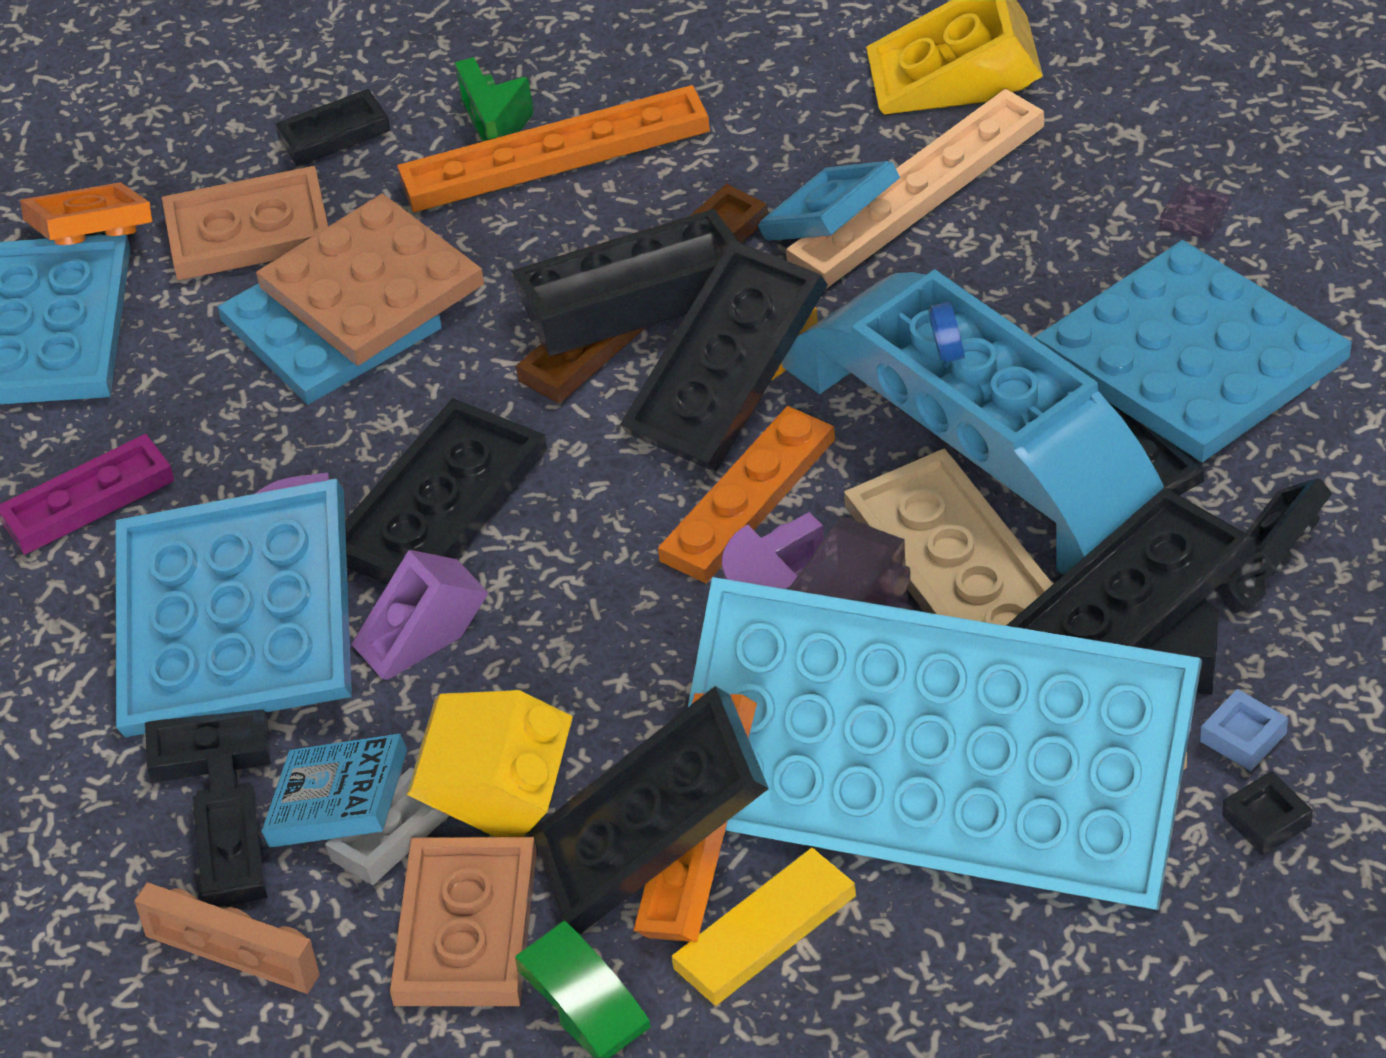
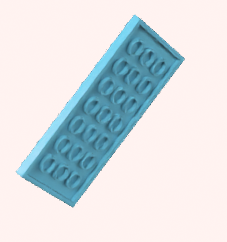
M712 577L688 707L692 704L694 693H706L714 686L728 694H743L757 703L748 739L769 789L729 819L725 831L1159 910L1202 660L1197 657Z

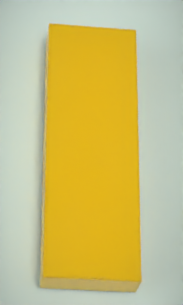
M811 848L700 933L697 942L690 941L672 955L673 969L712 1004L717 1006L855 898V883L815 849Z

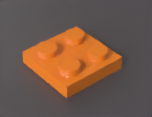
M121 182L20 200L23 220L47 239L54 240V243L57 245L81 243L86 240L85 234L105 231V234L109 236L128 235L137 231L136 225L152 222L150 202Z

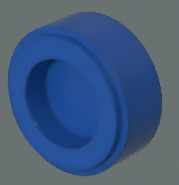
M951 301L930 306L928 313L940 360H944V363L965 358Z

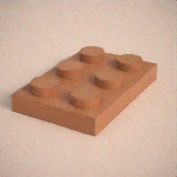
M315 166L162 197L177 281L274 261L328 227Z
M534 837L411 838L390 987L393 1006H520L523 976L517 971L515 956L527 948L537 856Z

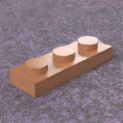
M148 882L134 901L145 936L306 994L309 993L320 976L311 939L306 938L294 928L287 926L277 928L254 920L237 908L227 907L222 909L198 900L185 890L178 888L168 890Z

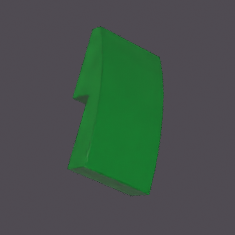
M566 921L560 923L515 956L517 971L558 1010L560 1025L594 1058L612 1057L651 1028L649 1018L626 987L601 957Z

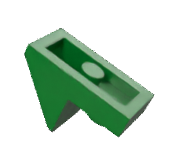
M474 57L454 62L460 99L481 141L484 142L520 132L534 112L529 79L521 77L495 85L491 74L483 76Z

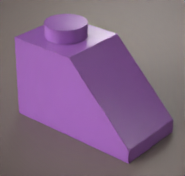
M409 550L351 645L382 679L389 680L461 638L489 592L457 559Z

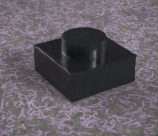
M1270 771L1223 800L1222 816L1262 856L1312 826L1313 810L1273 771Z

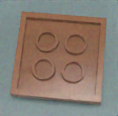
M383 193L256 272L259 287L356 366L364 363L484 285L482 268Z

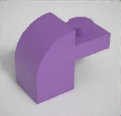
M808 512L788 524L778 526L762 538L749 525L744 526L732 536L724 549L722 557L724 579L802 592L801 579L799 577L825 563L823 525Z

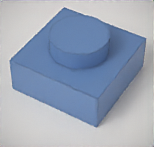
M1236 689L1201 726L1200 742L1252 771L1287 734L1288 717Z

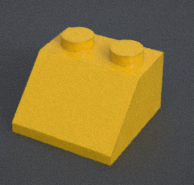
M520 690L439 694L434 700L406 795L494 837H524L548 812L573 716Z

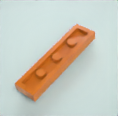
M787 406L658 547L659 561L707 584L722 567L723 552L732 536L746 525H749L753 530L759 526L835 441L834 426Z
M694 693L692 703L705 693ZM730 694L749 738L757 703L743 694ZM727 822L645 884L633 931L652 939L686 942L698 941Z

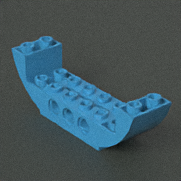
M935 269L927 275L916 272L895 273L881 279L801 333L782 362L784 369L819 395L852 373L1056 522V568L1062 575L1067 573L1164 488L1157 471L1142 445L1122 417L1098 391V382ZM951 301L965 358L944 363V360L941 361L938 354L928 310H930V306Z

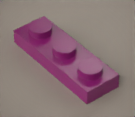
M144 434L0 504V521L22 553L26 555L174 482L171 465L147 434Z

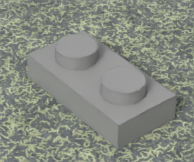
M410 767L398 779L382 832L330 839L325 846L332 862L369 884L374 885L409 853L411 838L427 837L450 815L406 795L414 770Z

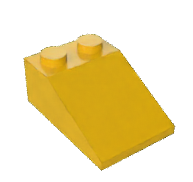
M951 0L866 47L878 106L884 115L988 102L1004 89L1012 93L1028 87L1035 80L1043 77L1028 17L1017 0Z

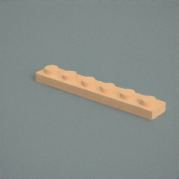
M1004 89L896 168L901 178L831 236L801 238L786 249L787 261L821 274L828 284V288L1044 127V111L1009 90Z

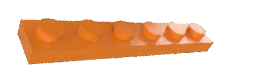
M690 85L397 165L400 182L414 213L710 132L709 116L694 86Z

